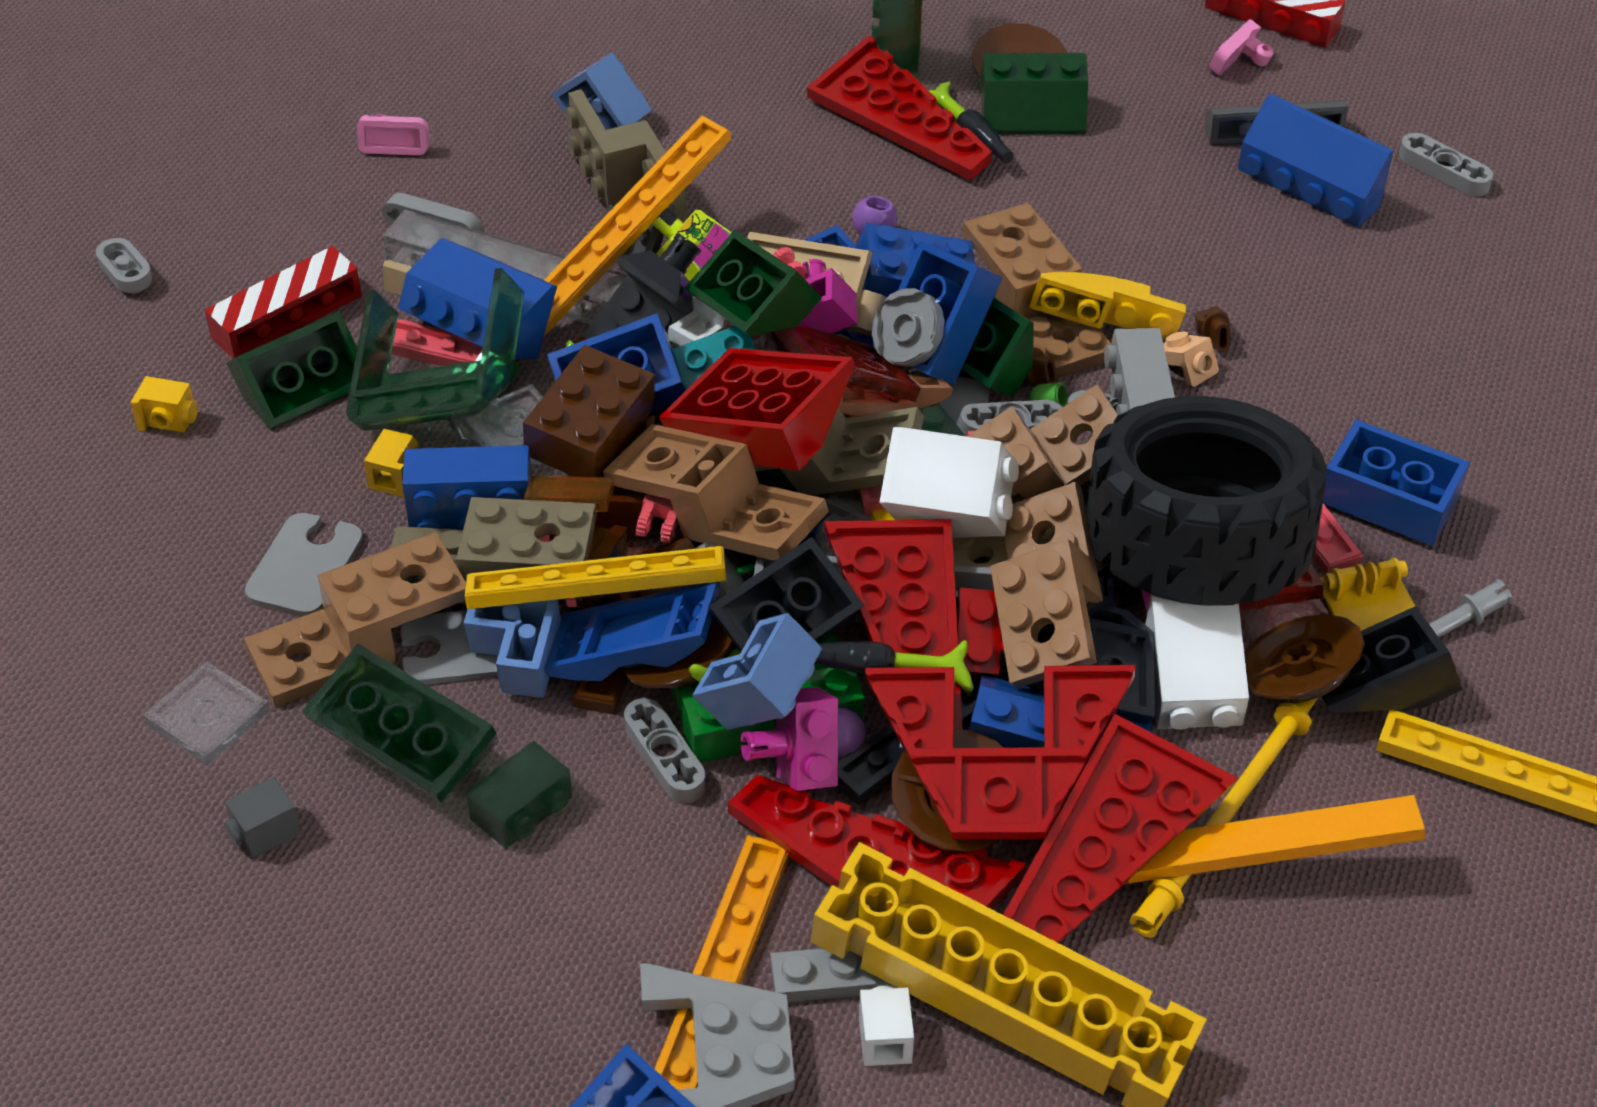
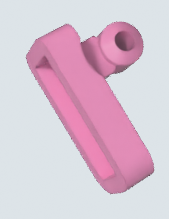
M1250 19L1219 47L1208 68L1220 76L1238 59L1242 52L1251 57L1255 64L1266 66L1274 51L1269 45L1262 43L1256 38L1261 26Z
M377 114L375 116L364 115L357 123L358 148L362 153L422 155L426 152L430 143L429 125L426 120L420 117H397Z

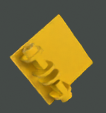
M1390 558L1388 561L1378 562L1377 567L1373 562H1367L1364 567L1362 564H1355L1349 568H1332L1323 577L1316 578V583L1332 615L1349 619L1359 626L1361 631L1415 607L1401 580L1402 577L1408 575V567L1404 560L1398 561L1397 558Z

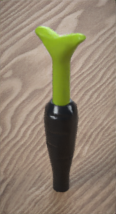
M948 81L940 84L935 90H928L936 97V103L952 112L957 120L956 123L962 128H968L992 151L993 155L997 156L1004 163L1012 161L1014 153L1005 146L984 116L976 110H965L950 96L951 82Z
M965 640L944 656L895 652L889 644L880 642L838 641L818 643L822 650L814 664L866 675L865 668L954 667L955 683L969 694L973 690L970 673L963 662L968 653V643Z

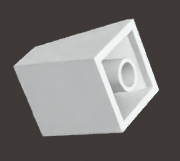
M893 427L879 503L895 520L951 519L952 538L1005 536L1007 520L1011 519L1013 513L1011 493L1013 482L1017 481L1019 475L1018 462L1000 441Z
M1151 594L1146 626L1154 632L1155 721L1157 729L1174 728L1182 730L1195 727L1227 728L1243 726L1249 693L1239 604L1202 606L1179 603Z

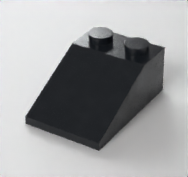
M811 537L709 605L708 610L741 652L760 620L788 613L817 643H822L851 623L864 605Z
M1415 606L1362 630L1361 633L1365 645L1360 660L1350 670L1349 676L1339 687L1322 696L1321 699L1330 713L1417 709L1442 701L1463 689L1450 651Z

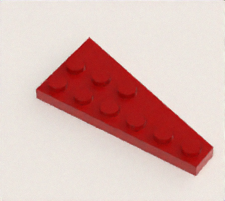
M951 519L824 521V531L842 575L864 605L859 612V616L870 642L889 644L895 652L930 656H944L958 646ZM955 683V730H963L961 689Z
M756 775L728 802V813L762 838L772 841L783 848L793 860L830 886L833 885L839 888L841 870L859 842L892 858V871L905 876L909 868H912L990 909L996 906L1025 875L1026 863L1014 859L1007 863L986 856L987 850L984 849L974 852L944 851L920 841L899 821L878 814H874L873 818L851 811V805L835 801L834 805L810 798L808 791H796L790 785L760 775Z

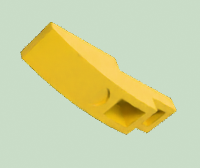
M1078 272L1041 273L1029 303V308L1097 329H1101L1104 322L1125 329L1160 328L1162 339L1165 341L1166 337L1178 332L1186 313L1185 304L1150 294L1149 285L1111 276Z

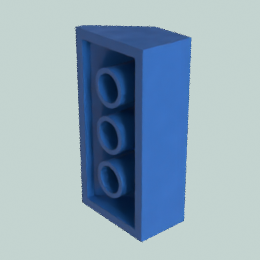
M1270 93L1243 140L1238 170L1359 228L1381 206L1394 150Z
M440 238L406 273L398 309L508 359H538L557 286L449 239Z
M982 674L967 730L994 739L1003 748L1044 747V691L1026 686L1017 689L1008 681ZM1130 721L1142 727L1143 729L1153 733L1151 722H1149L1148 724Z

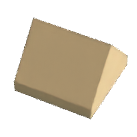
M385 260L383 264L384 290L401 295L406 273L412 267L392 260Z

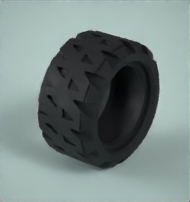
M1182 396L1162 399L1134 407L1118 415L1114 419V423L1107 424L1095 441L1087 508L1089 537L1093 552L1100 563L1110 565V571L1114 576L1130 586L1139 588L1156 597L1179 603L1224 606L1256 602L1277 595L1284 587L1294 585L1308 571L1310 562L1315 555L1327 482V466L1318 447L1313 445L1311 438L1291 422L1266 409L1241 401L1209 396Z

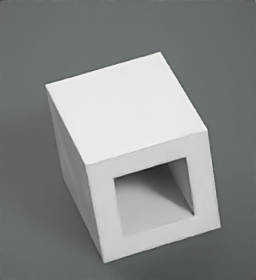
M878 986L870 990H860L859 1024L864 1066L912 1064L914 1032L908 987Z

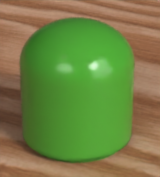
M1061 382L1039 384L1032 389L1029 399L1030 401L1051 400L1064 407L1068 403V392L1065 385Z

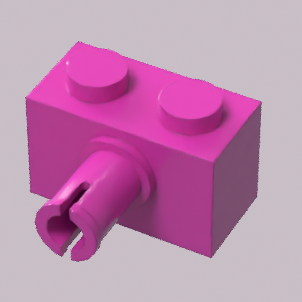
M809 259V263L805 261L802 265L806 271L803 278L821 295V300L796 328L774 331L791 349L857 324V293L833 268L826 271L825 262L819 259Z
M819 687L800 688L795 698V707L784 718L776 719L775 730L745 731L742 733L741 741H748L747 745H741L743 758L746 761L758 758L776 757L777 778L790 785L794 790L800 791L838 786V699Z

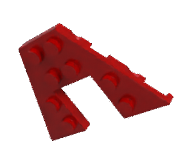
M1135 665L1044 666V747L954 748V667L865 668V674L872 691L953 840L1045 839L1134 680Z

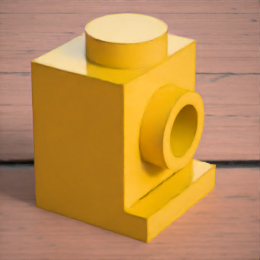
M145 376L130 402L137 430L143 432L146 431L147 427H154L185 433L189 424L194 423L198 414V404L193 399L190 383Z
M383 429L364 459L368 489L404 498L402 482L405 449H418L419 446L417 440L412 435Z

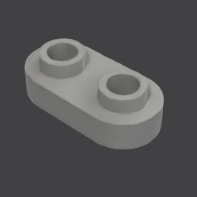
M112 238L98 245L96 256L99 267L120 291L136 294L151 285L153 277L150 265L130 241L123 238Z

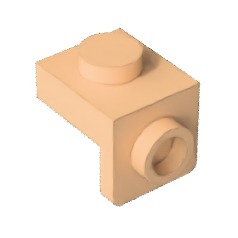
M1185 331L1176 332L1166 337V342L1163 344L1168 365L1182 367L1188 386L1195 387L1219 372L1210 337L1188 335V332Z

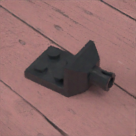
M676 233L673 241L660 256L652 251L619 256L615 262L628 275L583 336L589 339L658 313L668 335L669 326L694 311L692 294L685 289L690 281L684 274L696 256L701 253V249L690 240H685L683 235Z
M1099 577L1103 601L1098 603L1088 602L1086 604L1097 663L1092 665H1135V678L1115 714L1126 720L1148 724L1155 717L1154 632L1128 610L1116 608V583L1108 579L1106 590L1104 591V578Z

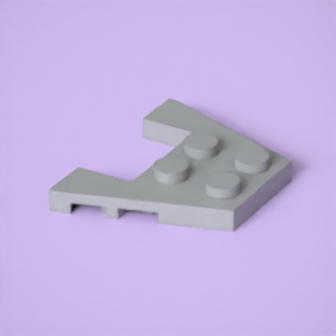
M640 964L642 1011L691 1009L693 1011L698 1086L692 1089L677 1090L695 1107H750L794 1091L795 1076L786 994L653 964Z

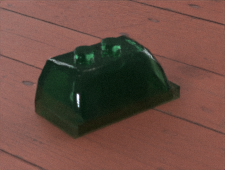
M360 644L355 646L302 710L308 720L439 803H442L451 790L479 766L498 743L497 733L493 725Z

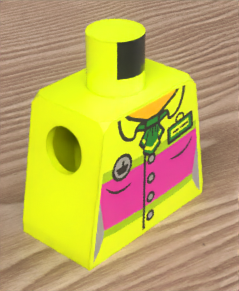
M666 208L652 224L668 239L656 253L658 256L664 253L673 241L676 233L683 235L685 240H690L701 249V253L696 256L684 274L689 281L693 279L732 233L701 210H695L682 222Z

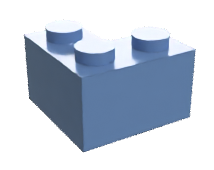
M613 52L587 67L551 93L565 113V108L569 107L568 93L582 89L606 130L636 123L652 111L643 93L638 90L627 74L625 67L618 61Z
M558 599L468 609L464 620V627L470 652L498 656L496 668L502 693L544 698L550 677L547 675L544 667L561 623Z
M788 613L760 620L739 655L711 662L692 696L727 730L784 718L795 707V698L803 683L813 674L815 669L814 663L822 647Z

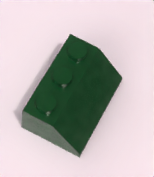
M983 53L980 74L982 115L997 134H1086L1088 104L1086 53Z
M736 230L729 235L685 287L690 294L748 336L796 328L822 298L796 270Z
M994 297L962 370L989 389L1014 397L1033 366L1034 323Z
M340 311L237 356L226 363L243 399L268 429L373 382Z

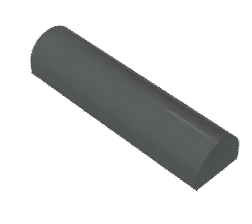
M1345 100L1292 103L1344 128L1346 127L1349 106ZM1262 105L1208 108L1205 116V132L1209 145L1243 143Z

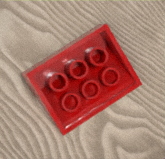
M729 348L659 418L664 427L747 444L752 463L758 467L800 470L809 463L810 459L823 446L855 362L853 357Z

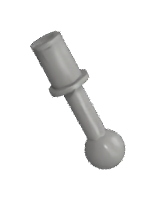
M1497 579L1474 594L1462 595L1459 598L1460 607L1429 625L1439 638L1468 621L1474 625H1479L1484 622L1485 616L1504 605L1510 604L1512 602V594L1509 589L1500 593L1499 589L1505 587V584Z

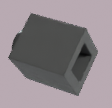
M275 777L225 801L229 820L224 822L226 832L236 847L243 844L252 859L301 834L295 806Z

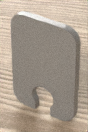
M297 513L290 516L245 587L247 600L257 606L300 617L324 609L317 575L352 562L363 542L361 529L356 525L339 521L334 529V538L326 544L318 545L309 542L308 537L320 526L322 522L321 516L309 513Z
M467 610L429 614L402 624V647L414 646L423 641H433L440 646L438 653L429 658L417 656L403 657L404 675L410 683L429 685L498 677L496 668L497 655L470 652L464 627Z

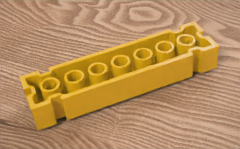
M861 842L858 843L841 870L839 888L832 885L814 914L810 938L811 943L842 959L845 958L849 950L862 957L861 969L897 988L908 987L909 994L1102 1095L1108 1085L1125 1094L1121 1103L1125 1107L1166 1106L1207 1020L1205 1017L1173 1001L1170 1002L1167 1010L1149 1002L1153 991L912 868H909L906 875L902 876L891 870L892 858Z

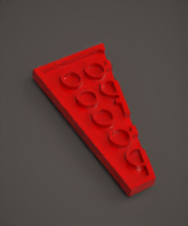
M868 35L807 86V98L970 181L992 162V151L968 128L960 127L954 121V114L947 108L943 110L936 103V97L907 69H900L894 63V57L887 50L882 52L876 46V40L871 35Z
M1114 714L1003 915L1057 943L1062 942L1236 783L1238 777Z

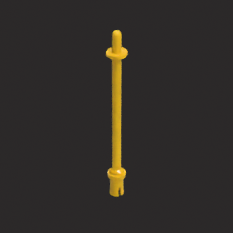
M1318 698L1306 702H1284L1279 704L1274 713V718L1278 725L1205 826L1229 823L1290 737L1292 735L1302 736L1308 732L1312 724L1308 712ZM1192 874L1154 879L1148 887L1147 898L1130 918V924L1135 925L1133 929L1144 937L1153 938L1170 912L1177 911L1183 904L1184 896L1181 889Z

